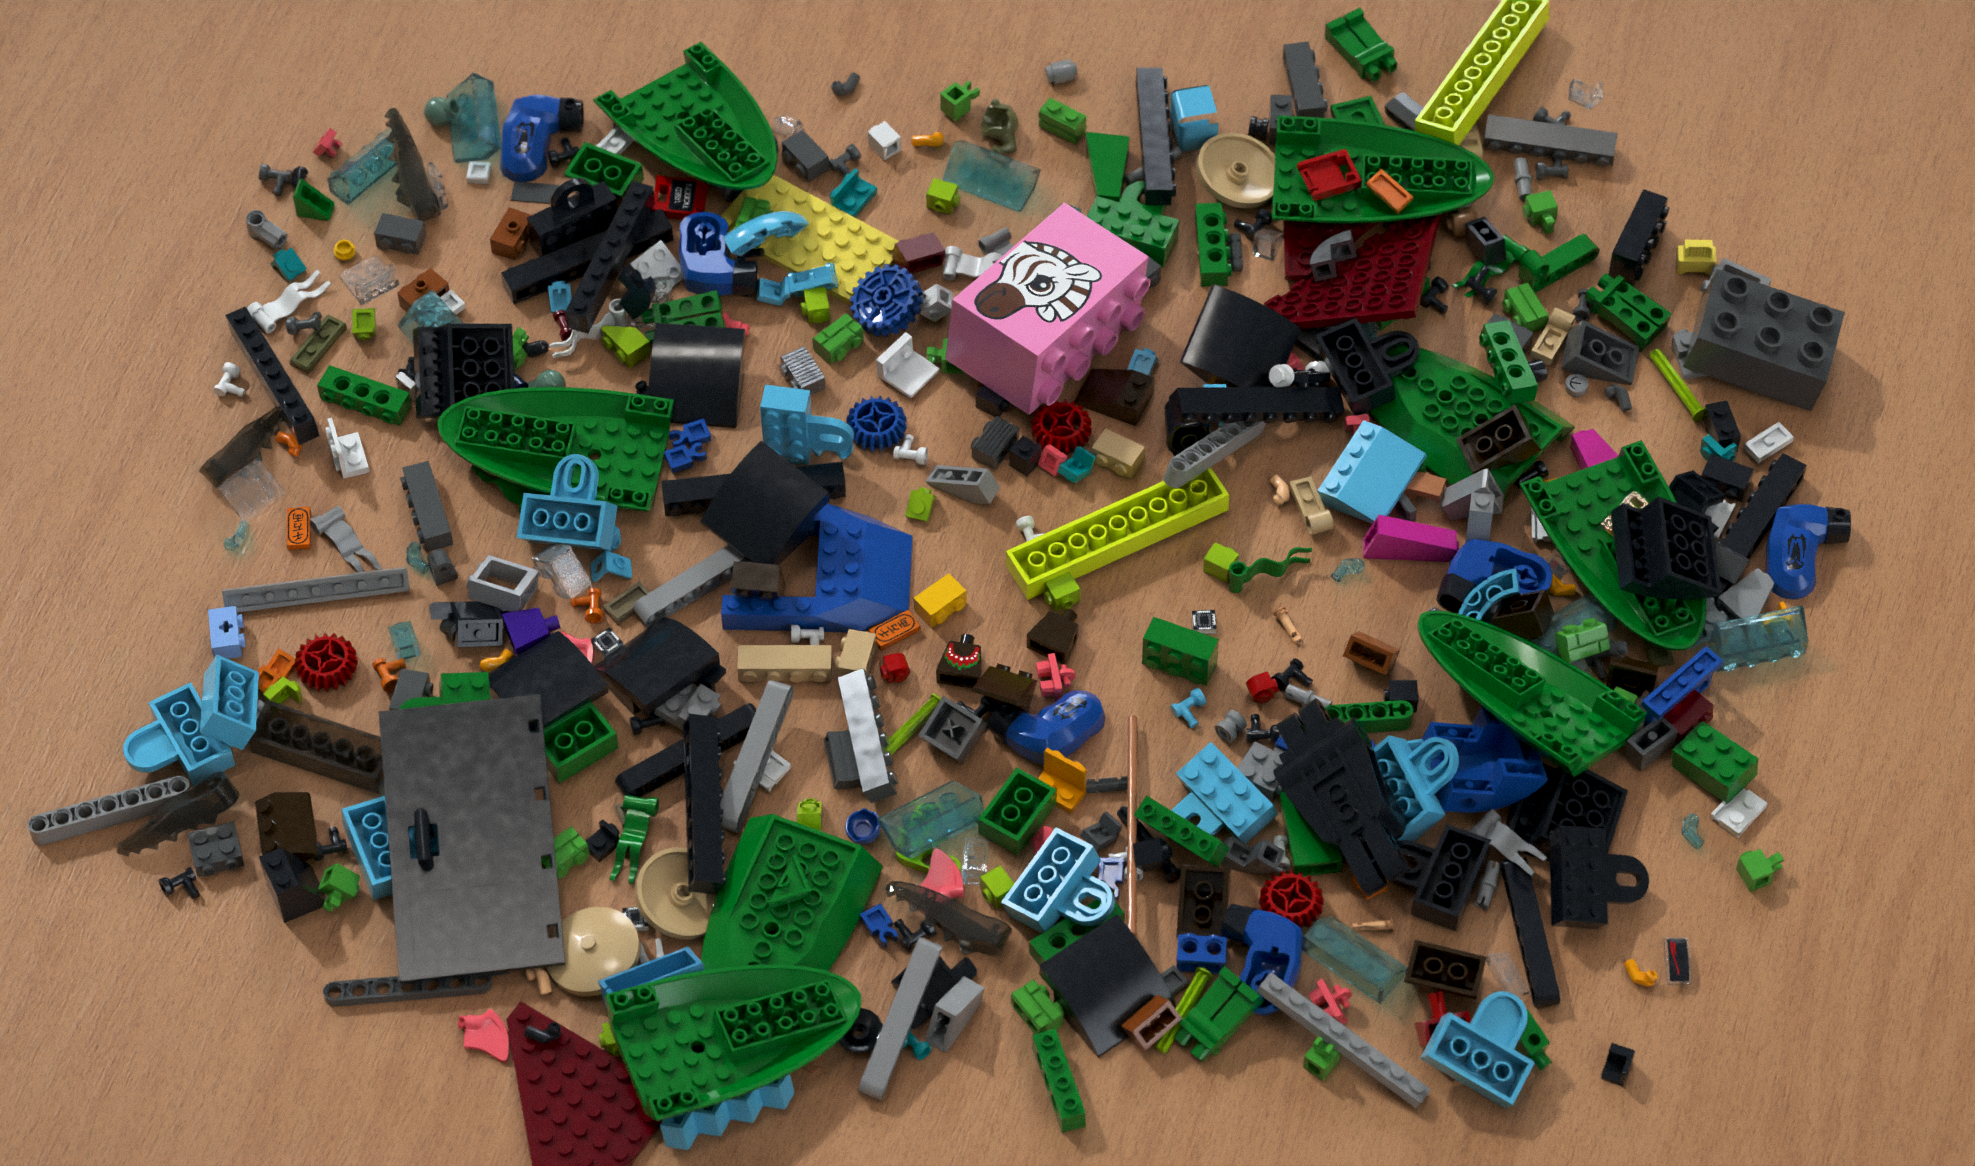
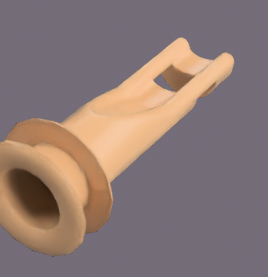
M1281 607L1273 615L1276 616V620L1281 621L1290 638L1296 644L1302 638L1287 615L1289 611L1286 610V607Z
M1385 917L1383 921L1364 922L1362 925L1352 924V931L1386 930L1388 933V930L1392 929L1393 932L1392 917H1390V920H1387Z

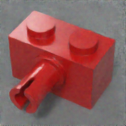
M1443 991L1427 995L1433 1014L1431 1019L1414 1023L1420 1047L1427 1046L1441 1017L1448 1014ZM1469 1011L1454 1013L1455 1016L1470 1024Z

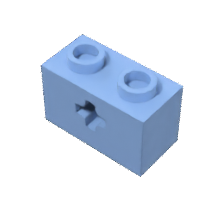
M236 606L209 609L211 649L214 658L216 655L226 659L243 657L242 648L246 647L244 633L240 634V628H244L242 614L238 615Z

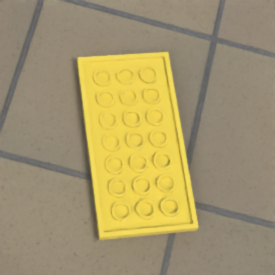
M774 174L764 186L743 190L721 215L728 224L727 234L734 229L746 196L756 198V200L769 201L770 210L773 212L791 211L802 215L809 225L794 237L776 238L775 235L766 237L764 243L758 247L764 249V256L761 258L789 273H798L825 266L826 263H834L838 287L826 290V293L850 306L853 305L850 302V297L854 296L852 290L854 287L859 286L857 281L860 278L864 279L866 277L865 273L868 271L874 272L877 266L882 269L885 264H889L892 267L895 263L892 259L894 245L899 242L898 240Z

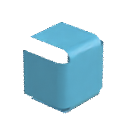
M1203 85L1179 89L1171 93L1170 122L1177 146L1182 151L1201 149L1207 140L1218 135L1219 123L1209 124L1208 119L1179 123L1185 117L1217 112L1210 86Z

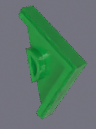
M797 855L792 857L787 870L782 875L772 898L769 900V909L812 896L811 888Z

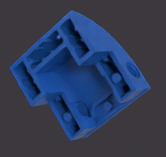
M1483 706L1478 711L1472 725L1430 722L1422 738L1423 742L1432 737L1447 739L1455 745L1458 751L1459 765L1456 774L1436 792L1443 811L1474 813L1503 808L1528 797L1548 780L1540 754L1513 735ZM1443 751L1431 761V770L1444 760L1445 754Z

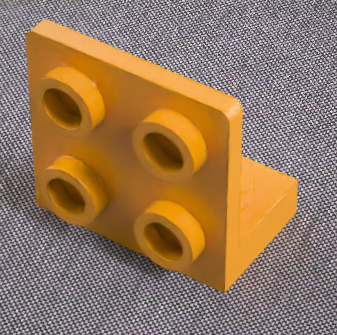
M1046 748L1044 751V771L1038 779L1057 789V804L1055 806L1072 814L1086 795L1087 770L1081 763L1067 759L1059 751Z

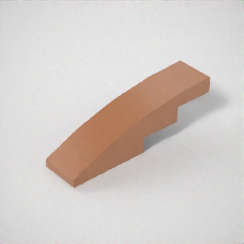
M1416 472L1403 494L1414 500H1417L1419 495L1439 501L1446 484V479L1427 473Z

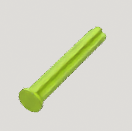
M1655 349L1650 353V358L1692 414V420L1694 422L1702 420L1705 408H1702L1664 354L1659 349Z
M932 693L930 699L889 738L890 745L887 746V750L890 751L891 755L930 718L941 700L938 695Z
M1202 967L1196 968V975L1176 1008L1179 1015L1184 1019L1194 1007L1207 982L1213 979L1212 973ZM1179 1023L1175 1024L1157 1040L1155 1044L1157 1051L1164 1054L1167 1053L1175 1039L1174 1036L1181 1028Z

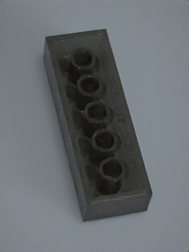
M266 701L256 720V731L248 742L252 753L380 794L384 786L380 736L279 703Z

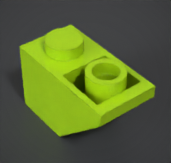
M603 326L601 328V342L604 347L611 349L618 361L624 362L629 368L651 355L649 340L637 328Z
M814 798L803 799V802H799L797 823L822 831V802H817V799Z

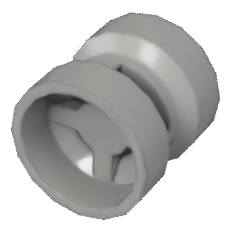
M1230 710L1225 715V720L1218 722L1214 730L1223 741L1231 743L1237 737V733L1242 732L1247 727V722L1240 713Z

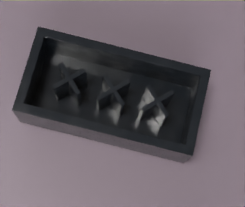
M1643 189L1612 252L1608 275L1614 279L1620 275L1624 278L1623 282H1627L1631 286H1634L1636 280H1641L1644 272L1642 267L1644 264L1648 265L1652 255L1650 251L1651 249H1656L1659 242L1658 234L1659 232L1663 234L1667 225L1665 220L1670 207H1667L1668 197Z

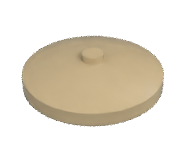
M1240 133L1218 134L1205 142L1197 156L1196 171L1201 184L1213 197L1237 208L1259 207L1268 203L1273 198L1275 155L1266 145L1253 137Z
M668 848L655 853L645 862L636 878L635 899L640 913L654 929L669 937L689 940L705 936L716 895L688 892L687 848Z
M607 907L582 909L569 915L562 921L565 965L549 966L547 970L553 981L570 994L577 996L601 995L599 980L637 966L641 954L639 934L632 921L615 909ZM556 928L549 938H557Z

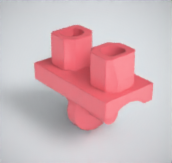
M1055 653L1048 654V660L1036 663L1037 677L1050 676L1051 679L1040 681L1041 696H1054L1055 702L1062 697L1061 683L1064 684V687H1070V682L1076 677L1075 671L1067 668L1066 664L1061 665L1058 671Z
M1323 978L1316 982L1319 987L1308 994L1311 1001L1318 1007L1327 1002L1329 1007L1323 1011L1342 1025L1347 1023L1348 1021L1339 1004H1342L1344 1008L1350 1006L1348 1000L1352 996L1351 990L1349 988L1341 989L1338 984L1333 987L1335 991L1333 994Z

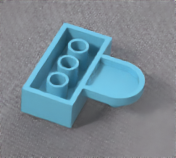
M191 682L148 702L154 722L131 733L123 745L125 760L132 769L139 772H153L178 760L192 786L235 766L232 751L226 743L200 733L202 700Z
M1499 991L1483 999L1470 1024L1452 1013L1443 1015L1420 1059L1501 1107L1507 1108L1512 1106L1535 1063L1514 1050L1527 1024L1528 1015L1524 1003L1519 997L1510 992Z

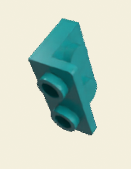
M855 168L844 177L838 188L832 190L829 197L831 205L856 217L876 195L877 187L859 178V170Z

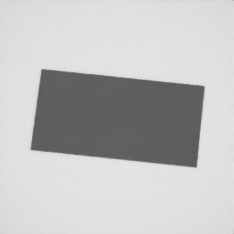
M514 181L511 200L550 203L551 197L559 185Z

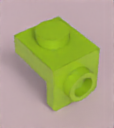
M374 308L352 309L353 329L351 330L352 335L357 337L358 340L371 339V336H376Z
M919 487L918 491L911 490L905 516L928 522L933 501H936L937 496L931 494L932 490Z
M284 676L274 685L269 686L263 694L265 703L271 711H275L289 697L298 704L303 701L300 686L293 680L290 682Z

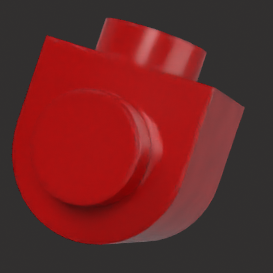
M894 653L883 656V664L880 666L882 679H886L888 684L905 681L911 672L905 655L903 653Z
M1268 671L1255 675L1246 682L1252 700L1260 704L1267 703L1274 698V693L1279 692L1276 680L1271 679Z

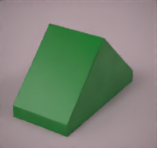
M303 179L299 180L293 195L297 216L323 221L329 220L335 202Z

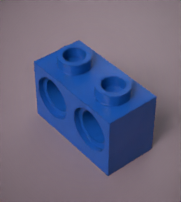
M1193 933L1178 934L1176 968L1180 972L1195 973L1197 967H1202L1212 974H1218L1226 963L1227 937L1219 935L1197 936ZM1186 950H1192V951H1194V952H1193V953H1186L1185 951H1186ZM1209 952H1217L1219 954L1212 955Z

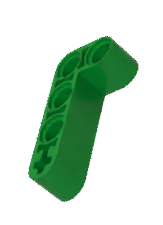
M1581 234L1543 256H1540L1536 250H1530L1521 258L1518 276L1524 283H1529L1534 292H1538L1593 261L1598 256L1600 249L1586 234Z
M1404 700L1337 704L1325 707L1331 719L1338 717L1346 722L1351 718H1358V723L1366 733L1403 731L1410 728L1412 724L1413 706Z

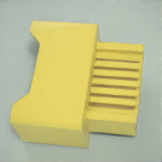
M1685 240L1684 246H1678L1675 260L1676 274L1705 272L1707 275H1710L1716 264V249L1713 246V241Z

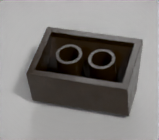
M274 792L255 801L262 855L281 847L304 861L319 855L310 793Z
M1415 940L1404 982L1476 999L1480 990L1487 957Z

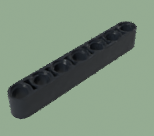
M752 703L745 704L717 720V726H720L718 747H721V753L745 740L757 710ZM683 739L619 774L615 779V784L624 796L629 795L641 798L684 774Z
M1526 857L1522 858L1528 864ZM1502 860V877L1533 1005L1535 1008L1559 1005V988L1531 875L1510 860Z

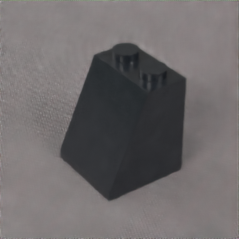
M282 847L259 856L267 887L284 923L322 908L326 896L318 890L320 883L309 863Z

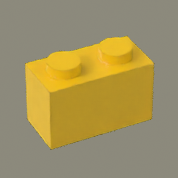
M948 573L913 598L914 611L932 628L937 624L943 623L955 611H960L967 603V590Z

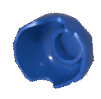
M866 808L853 812L847 818L845 824L848 838L854 843L861 845L873 843L879 837L881 831V822L877 813Z

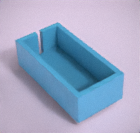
M689 947L599 980L598 983L606 1007L605 994L668 977L704 971L705 969L702 961Z

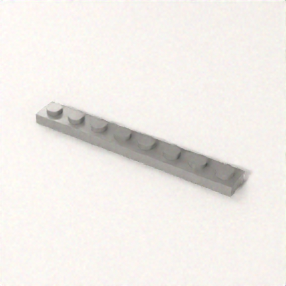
M407 567L223 589L222 595L224 607L236 606L237 612L410 591Z
M1270 973L1257 989V993L1313 1034L1322 1037L1324 1042L1334 1045L1335 1050L1416 1109L1431 1090L1274 974Z

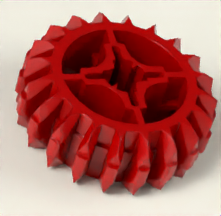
M1066 399L1063 403H1059L1056 400L1050 406H1040L1039 412H1035L1034 419L1031 421V433L1035 443L1040 444L1041 450L1050 444L1068 455L1069 451L1074 452L1076 447H1084L1085 443H1088L1092 434V421L1089 418L1088 412L1083 411L1082 405L1076 407L1075 401L1069 404ZM1075 423L1079 427L1077 431L1073 429ZM1046 424L1050 426L1049 431L1044 428Z
M324 633L323 637L315 634L314 640L307 638V645L300 644V651L296 652L294 664L297 676L300 677L303 684L307 683L309 689L315 687L319 692L322 688H325V691L328 693L329 688L334 687L337 690L339 684L346 686V680H352L353 673L357 671L358 658L352 643L346 641L343 635L337 638L335 633L330 637L326 633ZM334 653L340 654L343 658H339V656L335 655ZM308 666H312L314 669L318 670V672L313 671Z
M1292 869L1288 875L1281 871L1279 877L1273 874L1271 881L1266 880L1264 887L1260 890V910L1273 912L1285 917L1299 926L1302 931L1303 925L1310 928L1312 922H1317L1319 915L1322 914V906L1324 905L1323 891L1321 888H1318L1317 881L1311 882L1312 878L1310 875L1304 878L1302 871L1298 875H1294Z

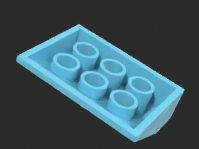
M1363 420L1319 487V496L1324 506L1373 524L1378 515L1389 516L1427 455L1385 428Z

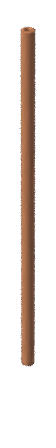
M1130 715L1128 716L1127 927L1136 937L1137 867L1135 865L1133 844L1137 843V817L1134 816L1137 811V717Z

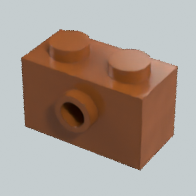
M509 207L490 238L492 253L516 261L519 254L524 252L526 242L529 239L527 217L531 216V214Z
M430 268L426 272L419 274L410 284L400 289L397 293L399 305L418 321L417 313L447 293L449 285L446 280Z
M1358 631L1350 636L1343 656L1359 663L1365 669L1375 670L1385 675L1393 670L1400 649Z
M1156 995L1121 1027L1135 1045L1146 1050L1177 1024L1182 1017L1168 999Z

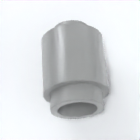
M1070 59L1050 63V66L1045 67L1049 83L1054 82V84L1075 80L1074 75H1078L1076 63H1071Z

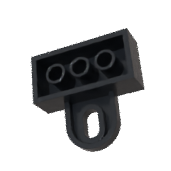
M574 178L564 182L553 193L550 207L527 217L531 246L538 256L541 257L551 251H556L571 243H576L591 235L606 231L618 210L617 198L604 181L592 187L584 178ZM576 191L575 195L568 198L572 192Z
M1357 318L1315 335L1318 351L1337 386L1340 387L1341 393L1354 416L1361 415L1395 400L1394 385L1390 378L1414 367L1420 355L1418 342L1411 334L1405 331H1391L1368 340ZM1401 346L1409 348L1406 352L1395 357L1387 355L1389 351Z
M1446 824L1435 849L1409 840L1397 841L1396 843L1404 858L1417 865L1392 882L1416 892L1412 901L1411 915L1457 931L1489 857L1491 839Z
M1561 825L1549 831L1552 926L1598 929L1608 924L1607 903L1631 904L1640 900L1646 894L1649 887V875L1645 866L1638 859L1629 855L1606 854L1605 829ZM1617 873L1633 875L1636 878V885L1623 886L1618 884L1616 881Z

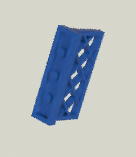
M1707 646L1700 650L1642 700L1641 706L1647 710L1643 728L1655 719L1660 720L1694 689L1702 693L1710 686L1712 675L1722 666L1723 660Z

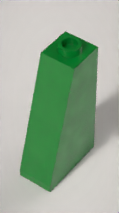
M1094 132L1086 133V152L1095 198L1099 196L1116 202L1120 201L1129 154L1130 136Z
M1280 792L1279 805L1285 835L1288 838L1287 846L1294 875H1298L1300 871H1302L1303 877L1341 872L1342 856L1340 852L1323 842L1288 799L1285 792Z

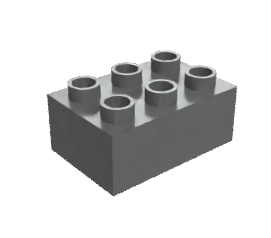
M1716 269L1702 298L1683 367L1811 411L1827 383L1845 312L1746 279L1742 276Z

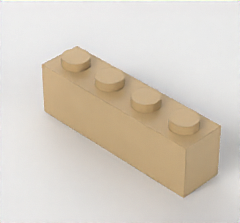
M738 645V680L748 683L755 681L769 682L770 680L776 682L791 681L794 683L801 681H815L818 683L832 681V645Z

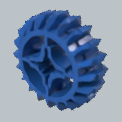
M871 395L869 400L862 398L861 403L855 402L854 408H850L849 415L846 417V423L854 431L853 440L856 446L862 444L863 450L870 447L872 452L875 448H879L882 452L883 447L891 449L892 444L898 445L899 439H903L904 432L907 429V420L902 407L898 406L897 401L891 403L889 397L883 400L881 395L878 399H874Z

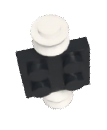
M1323 361L1310 362L1305 370H1294L1289 365L1282 364L1271 368L1269 380L1276 387H1287L1291 384H1296L1297 387L1321 386L1322 383L1330 381L1331 372Z

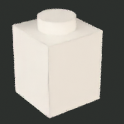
M884 121L879 125L873 126L868 131V145L885 161L901 151V137Z

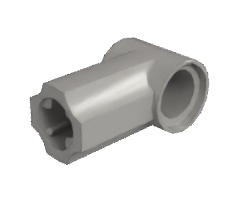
M253 210L246 215L247 230L251 237L260 238L274 249H280L285 244L288 234L267 220L262 211Z

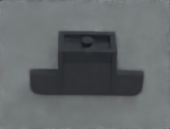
M1694 470L1676 475L1669 485L1677 504L1703 514L1706 513L1709 506L1723 503L1725 498L1724 493ZM1712 523L1713 533H1715L1719 527Z
M479 601L434 602L430 604L429 613L431 620L453 619L456 623L455 646H503L502 614L511 611Z
M939 956L911 1025L912 1030L917 1029L933 1014L935 1004L963 977L971 980L976 976L977 969L969 958L964 957L956 966L950 969ZM906 968L891 981L894 989L898 990Z

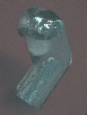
M240 521L233 537L225 538V549H231V551L239 549L250 529V524L247 521Z
M411 542L406 549V562L411 567L425 574L429 569V565L421 559V545L418 542Z
M1360 558L1345 559L1331 576L1335 581L1340 582L1346 574L1360 573L1365 568V562Z
M1690 813L1683 820L1681 833L1695 849H1698L1704 844V840L1696 833L1697 824L1700 819L1696 814Z

